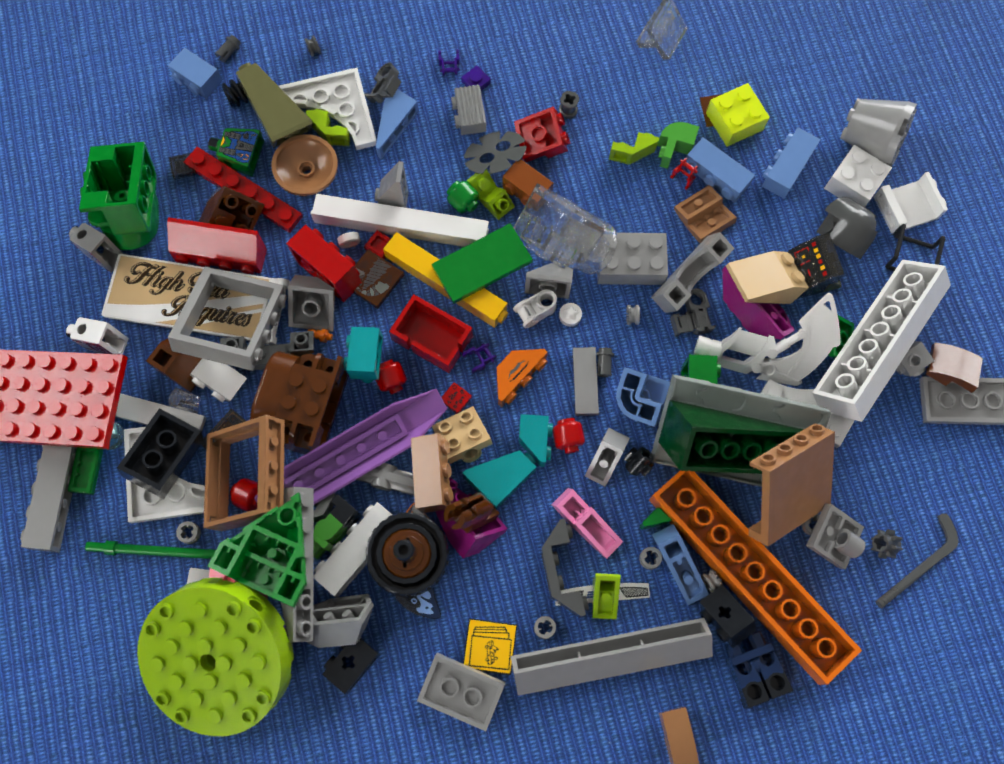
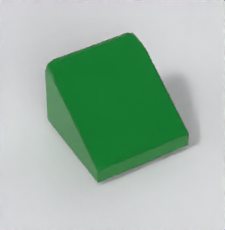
M656 508L639 525V528L644 530L668 524L671 518L660 508Z

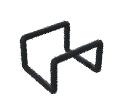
M902 224L894 232L893 236L898 238L894 257L886 264V269L896 270V267L891 265L899 257L903 240L930 249H935L939 245L935 264H940L946 239L945 236H941L934 244H929L904 236L905 224Z

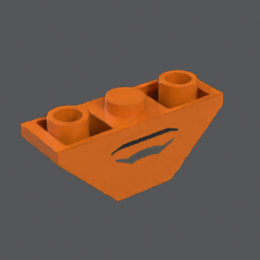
M545 349L513 350L497 366L498 405L500 407H503L505 403L509 405L516 398V391L521 386L525 388L533 378L531 375L536 370L541 371L548 362L546 360L548 351Z

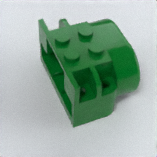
M145 142L90 147L87 168L83 172L84 184L80 188V213L88 212L90 224L100 227L102 233L119 250H134L145 246L156 236L159 226V203L155 193L157 176Z

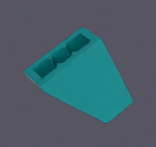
M519 450L466 469L462 474L463 478L477 492H481L498 509L536 472V466L534 465L536 461L530 454H523Z

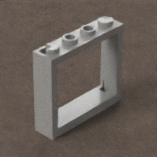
M205 266L168 336L171 350L253 371L257 361L262 360L263 348L265 344L270 342L273 326H277L279 322L281 308H285L287 295L284 292V285ZM215 286L270 299L246 350L190 336Z

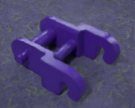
M459 49L456 50L454 61H444L441 58V50H439V66H442L440 72H443V76L448 72H455L457 75V71H460V68H457V65H460ZM455 64V68H444V65Z
M483 343L477 349L474 346L462 353L464 358L467 357V354L472 355L474 353L480 359L481 364L471 370L473 374L477 370L485 369V365L489 362H495L494 360L497 356H492L488 349L489 343ZM483 350L488 357L485 360H483L480 352Z

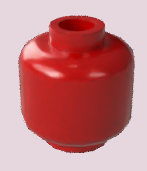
M390 359L380 364L379 380L375 381L380 391H389L391 395L403 389L402 384L407 381V377L401 363Z
M575 418L559 420L557 425L553 427L555 446L557 449L564 450L565 454L578 452V447L585 443L582 424L575 421Z
M247 478L239 480L230 490L232 504L236 508L247 512L257 509V502L254 497L258 494V482Z

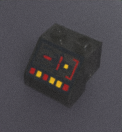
M829 233L816 236L788 250V253L793 256L798 270L804 275L805 282L809 287L797 299L822 293L828 285L837 283L844 276L843 268Z

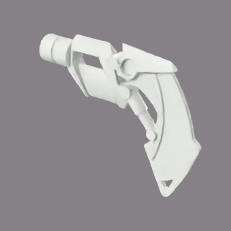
M827 293L799 320L802 329L776 343L774 336L758 335L741 330L742 328L739 327L733 334L722 341L712 340L699 335L693 355L717 356V364H721L722 368L748 374L751 371L761 373L756 378L759 380L768 381L771 379L781 384L800 385L802 384L801 380L822 363L832 348L840 345L839 319L833 295ZM827 301L830 302L831 310L824 305ZM803 339L801 349L786 357L776 358L778 354ZM729 349L751 356L741 361L723 356V352Z

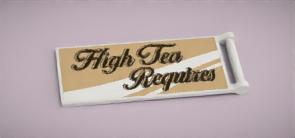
M118 254L101 315L104 318L173 328L204 267ZM231 272L251 278H256L284 285L285 294L286 289H288V285L290 283L289 280L284 278H269L238 272ZM215 286L192 332L228 338L244 336L246 341H251L269 299ZM278 324L273 326L270 342L266 345H276Z

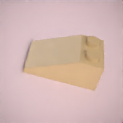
M771 251L733 261L726 265L745 302L791 304L809 288L805 282L804 275L795 265L793 256L788 252Z

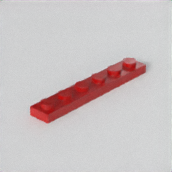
M196 147L183 162L187 168L220 189L226 186L263 203L264 208L260 215L288 233H291L303 217L301 212L199 147Z

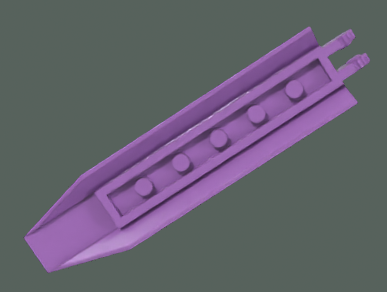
M433 389L392 403L284 466V488H314V504L409 449L411 447V438L423 436L448 409L438 390ZM258 494L254 497L256 502L258 501Z

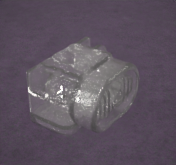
M538 183L513 227L518 236L527 243L526 247L536 252L535 254L538 257L549 260L561 268L565 269L567 266L590 275L599 273L609 264L617 247V232L611 224Z

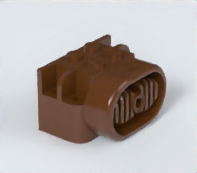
M281 351L275 352L268 360L252 404L250 420L264 415L285 420L284 448L290 451L306 454L327 442L349 377L347 371L344 370L343 357L337 356L336 360L325 358L320 353L317 355L304 354L300 357Z

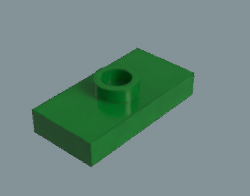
M77 447L68 492L94 495L104 449Z

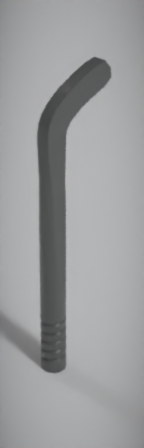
M948 514L937 516L944 531L946 542L877 599L875 603L879 608H884L897 595L901 594L934 565L956 549L958 546V535Z

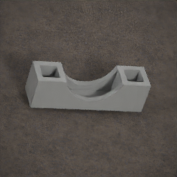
M721 232L707 236L651 298L665 313L678 311L692 296L691 290L694 285L707 272L721 264L734 250V247Z

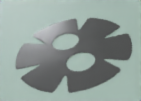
M500 131L484 135L479 138L483 145L472 143L466 150L464 158H476L465 162V165L471 171L480 174L484 173L489 165L490 174L512 167L507 159L519 161L523 157L526 146H514L525 142V139L511 131H507L501 139ZM502 141L510 143L508 149L504 151L496 150L498 143ZM486 153L494 155V159L489 163H481L479 160Z

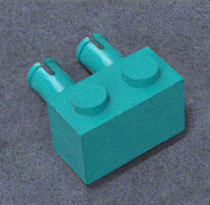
M351 327V335H347L346 346L349 349L348 357L344 358V370L347 371L351 379H361L364 383L379 380L383 335L380 328Z

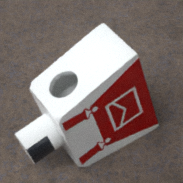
M78 318L75 324L68 325L66 329V335L71 340L87 350L101 354H123L129 340L127 336L109 323L87 318Z

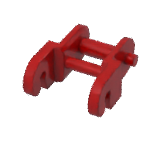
M687 158L680 160L681 164L673 170L670 178L673 179L677 173L682 172L688 177L685 186L687 190L696 178L694 174L698 173V166H691L687 163ZM684 166L691 171L690 174L683 170Z

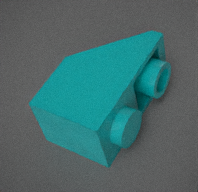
M521 414L519 443L540 467H545L546 460H551V446H547L548 437L552 438L553 424L548 423L549 416Z

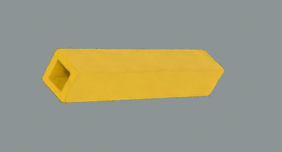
M396 232L383 249L385 258L450 299L431 266L432 263L439 259ZM485 288L456 303L493 328L498 323L502 324L508 316L507 302Z

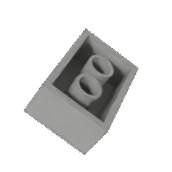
M599 232L597 240L598 284L662 285L668 277L667 233Z

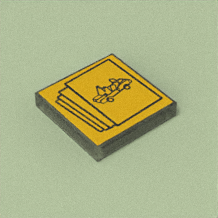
M469 618L463 664L479 671L511 675V656L514 655L517 625Z

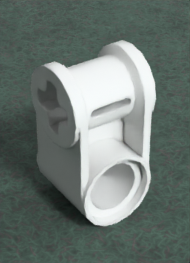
M545 289L528 299L522 300L513 307V310L519 314L524 322L523 327L530 328L555 312L557 296L552 290ZM549 299L553 303L549 306H544L541 304V301Z

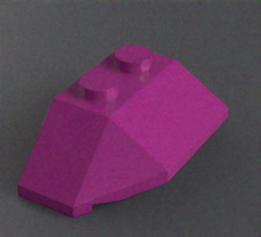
M726 266L722 269L723 301L727 304L729 310L741 321L746 330L766 337L769 335L774 336L775 339H782L795 331L786 312L779 304L745 302Z

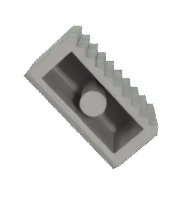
M480 85L464 86L463 88L456 87L454 89L455 96L451 97L453 110L457 109L458 114L454 116L456 129L460 128L461 135L486 132V118Z

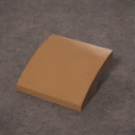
M710 185L674 206V210L683 224L699 243L707 236L722 232L736 223V216L723 204V198Z

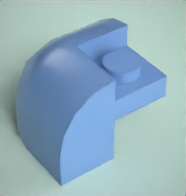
M624 367L616 393L618 406L625 416L656 427L664 408L670 382Z

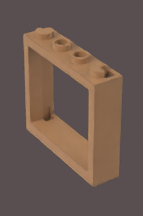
M264 415L207 434L203 528L226 531L246 526L276 506L284 505L285 420ZM259 435L257 509L228 517L230 444Z

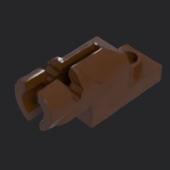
M478 492L448 505L444 510V520L446 523L454 520L456 524L451 529H463L468 534L496 520L500 513L481 492Z

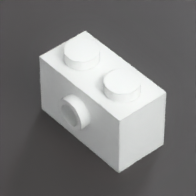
M201 359L190 374L193 377L192 382L202 389L205 386L213 391L211 395L222 403L224 400L230 402L247 379L227 364Z

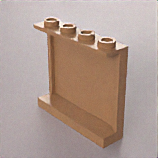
M814 423L750 461V466L762 471L761 521L749 528V537L766 546H770L821 512L825 503L831 504L834 431Z

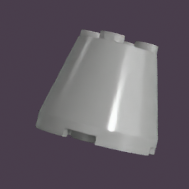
M857 98L854 107L848 113L846 121L849 123L844 128L840 139L852 146H858L892 167L899 155V149L905 137H907L918 104L910 101Z

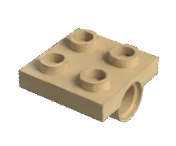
M474 406L432 426L434 433L440 434L449 442L450 453L447 455L450 464L460 459L466 463L474 462L481 456V449L493 444Z

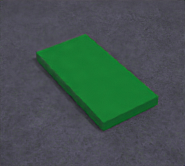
M509 223L432 263L431 266L451 301L455 304L533 263V259L513 226Z

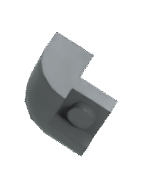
M848 197L837 198L825 209L829 214L816 232L839 248L861 259L878 233L876 232V215Z

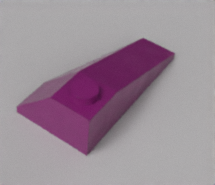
M449 477L450 487L453 491V501H451V504L472 496L471 493L468 495L457 488L458 483ZM444 510L435 511L448 541L462 558L480 553L507 531V527L497 517L496 520L467 534L463 529H451L456 522L452 520L446 523L444 520Z

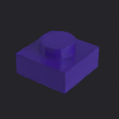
M476 65L461 77V82L466 87L480 85V90L482 91L491 84V79Z

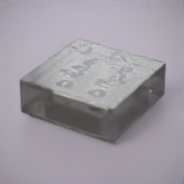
M191 153L169 157L174 180L196 175L192 168L183 163Z

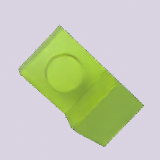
M595 574L592 582V618L617 619L620 574Z

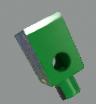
M226 128L221 139L213 137L209 139L208 149L215 151L218 160L233 170L253 177L264 139L260 130Z

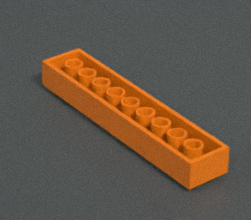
M679 471L649 499L655 508H660L671 518L669 523L671 525L674 524L679 534L716 572L721 580L818 685H828L862 651L762 543L749 537V529L695 471Z

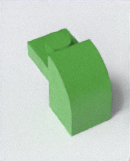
M675 122L663 129L657 146L661 147L658 157L662 158L659 167L668 169L673 151L688 155L693 149L699 126L685 122Z

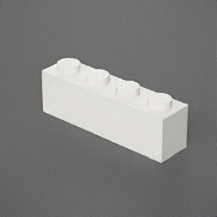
M378 502L374 506L371 504L362 515L364 518L360 523H354L346 533L348 535L342 543L340 541L336 543L331 549L330 553L332 555L327 561L322 560L316 566L313 578L333 596L338 598L366 566L365 552L368 544L367 541L372 531L382 520H386L392 514Z

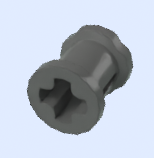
M572 91L562 93L559 113H562L566 119H571L577 114L579 102L577 93Z

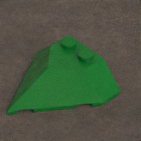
M299 492L290 497L291 500L284 505L276 506L242 528L243 531L233 538H227L222 541L207 567L295 608L307 584L301 494Z

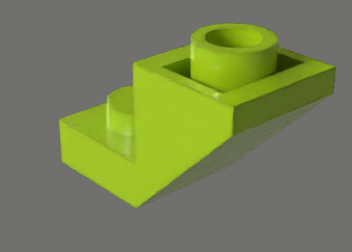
M321 109L306 110V115L313 123L312 128L322 139L326 140L330 145L350 146L348 128L338 125L330 127L331 121L328 111Z
M638 132L634 147L624 142H613L609 160L630 165L654 153L659 137L650 133Z
M487 169L484 173H475L466 180L478 191V200L496 219H501L515 207L506 190L496 186Z

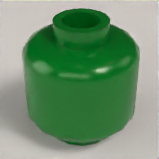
M456 181L447 190V201L458 213L463 214L467 211L471 213L478 207L479 193L467 181Z

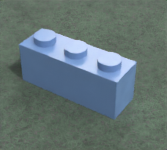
M797 127L794 134L789 133L783 142V145L786 147L783 151L779 149L773 158V161L776 163L773 167L769 165L762 177L765 178L762 187L785 199L821 139Z
M704 137L686 157L687 163L693 167L698 166V173L696 175L703 179L705 184L714 187L724 198L734 203L747 190L755 177L752 172Z

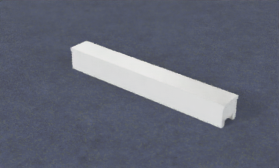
M316 194L313 210H311L314 223L374 233L378 230L383 234L393 236L397 232L405 238L462 247L488 235L489 221L322 194Z

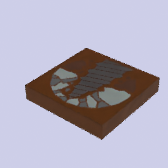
M368 249L355 266L360 272L359 278L362 283L354 290V294L378 309L404 277V272Z

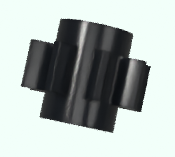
M633 447L624 458L627 461L625 467L634 476H638L640 473L646 476L655 465L652 462L654 459L653 455L646 448L640 447L637 450Z

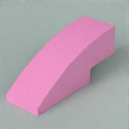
M567 488L551 504L604 558L607 559L623 543L592 507H589L573 489Z

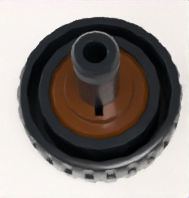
M402 512L391 515L374 528L367 541L365 553L369 573L381 588L394 595L409 597L429 591L441 580L448 566L449 547L443 531L434 521L421 514Z

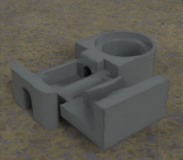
M386 63L378 70L374 77L377 82L370 94H365V97L371 103L376 101L382 103L384 97H393L401 84V81L398 79L399 71L392 63Z
M698 288L691 290V295H697L701 299L700 305L693 304L689 298L685 302L687 310L685 315L679 316L678 313L670 317L675 337L687 332H693L695 335L711 333L715 329L716 325L711 326L707 313L710 305L707 295L703 290Z

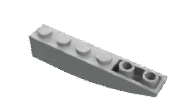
M284 488V504L290 501V497L299 492L301 494L307 584L295 608L281 602L289 642L313 641L314 488Z

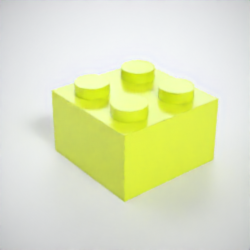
M749 83L711 99L706 111L707 116L726 147L763 131L770 118Z

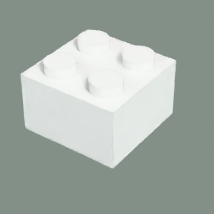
M854 145L824 189L838 198L848 197L865 207L892 167Z

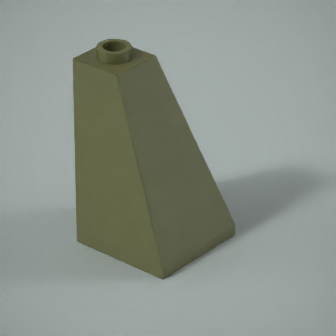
M249 62L238 67L239 71H236L237 78L273 148L281 145L291 137L303 135L312 130L313 123L311 119L257 63L251 65Z

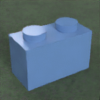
M183 48L168 65L174 81L180 85L185 84L193 94L197 96L200 94L206 99L222 82L217 68L186 48Z

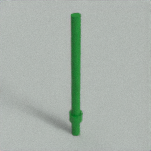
M109 540L105 543L87 542L85 545L86 551L104 552L105 555L114 556L117 553L211 559L216 551L214 549L118 544V541Z

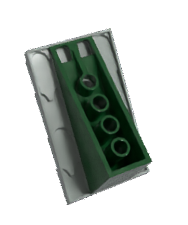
M672 374L651 452L654 458L652 462L675 467L680 471H695L762 487V471L750 466V461L814 423L823 425L826 428L831 412L827 408H822L818 405Z

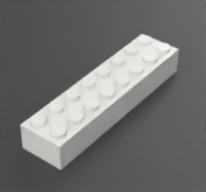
M902 260L812 392L818 406L827 408L831 414L860 422L864 420L951 286L946 266Z

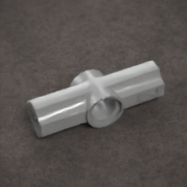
M383 463L356 479L369 483L371 486L381 490H395L414 495L413 473L399 470L391 464Z

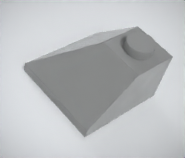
M557 262L556 264L550 263L526 272L525 293L535 295L542 290L549 289L556 294L557 298L569 299L573 266L565 262Z
M294 275L288 285V326L315 330L328 329L333 332L334 288L318 277Z

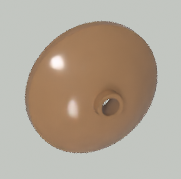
M303 134L287 139L276 149L271 167L273 176L282 189L294 195L308 196L323 191L332 183L337 174L338 160L333 147L326 140L315 135ZM307 170L311 171L308 174H304V172Z

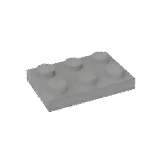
M436 653L417 702L486 731L506 682Z

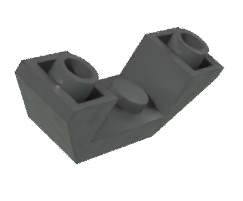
M314 332L290 333L289 344L265 345L262 360L257 361L254 370H264L270 357L277 351L300 357L304 354L314 353ZM244 336L220 338V344L244 350L248 347Z
M564 518L559 520L542 546L541 556L550 598L580 618L586 616L585 611L589 610L586 595L582 596L581 591L561 594V590H564L562 575L557 576L555 567L559 566L557 552H552V548L569 545L570 539L573 538L571 525L566 524Z

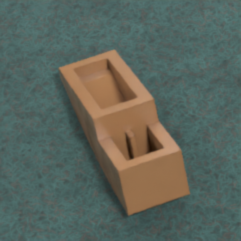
M686 707L660 712L659 717L665 735L664 741L670 763L699 764Z

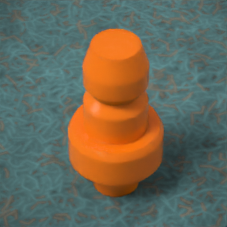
M328 329L307 330L313 331L314 338L319 339L320 342L326 343L328 340L331 341L333 339V334H330Z

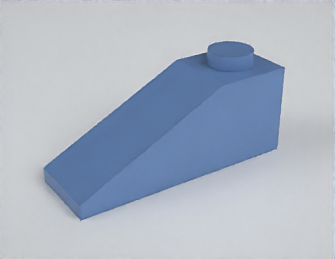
M398 89L393 97H386L384 100L376 142L377 156L380 159L384 157L419 113L417 101Z
M674 524L652 534L687 605L709 595Z

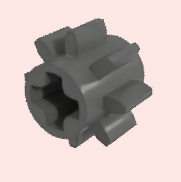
M878 529V534L871 538L873 546L871 550L879 552V558L886 559L890 557L895 559L896 554L899 551H903L901 547L902 537L895 536L894 530L887 529L885 532Z

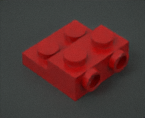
M554 106L514 121L516 133L525 139V142L519 144V146H526V151L522 157L524 162H529L545 155L547 158H551L568 151L567 145L570 144V139L567 132H563L562 126L565 125V120L562 113H558Z

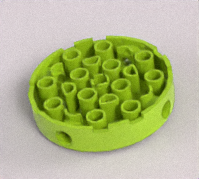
M212 577L203 578L184 585L161 600L150 611L141 628L137 655L143 683L155 704L166 716L192 732L220 737L235 735L250 729L260 722L280 701L292 677L291 664L294 660L292 642H289L283 627L285 625L284 620L263 595L238 581L233 583L222 580L223 578Z

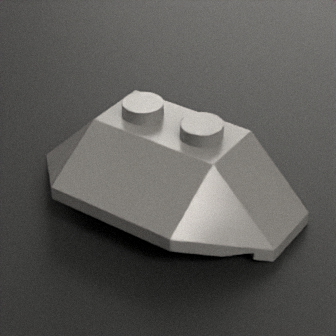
M362 594L331 598L314 604L313 641L307 642L317 648L356 645L368 625L374 605L370 595Z

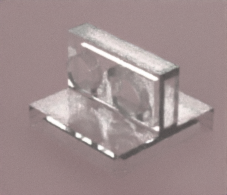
M662 0L636 41L639 48H656L663 60H670L688 29L673 0Z

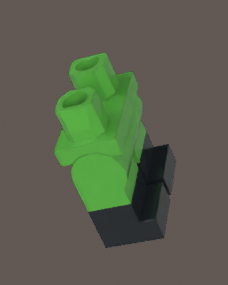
M338 494L331 501L336 507L325 519L318 521L314 528L313 558L315 557L317 560L326 551L330 552L334 545L344 538L349 528L362 517L356 509Z

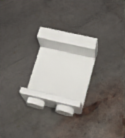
M929 172L924 173L918 181L895 189H891L890 185L883 186L874 196L891 234H894L902 224L906 225L905 230L937 220L948 210L946 201L939 193L937 183Z

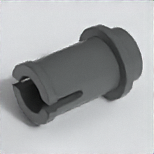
M233 35L227 36L224 44L214 53L216 57L220 56L219 60L224 63L235 50L240 49L241 42Z
M599 348V352L596 353L598 357L597 376L611 377L614 353H612L611 348Z

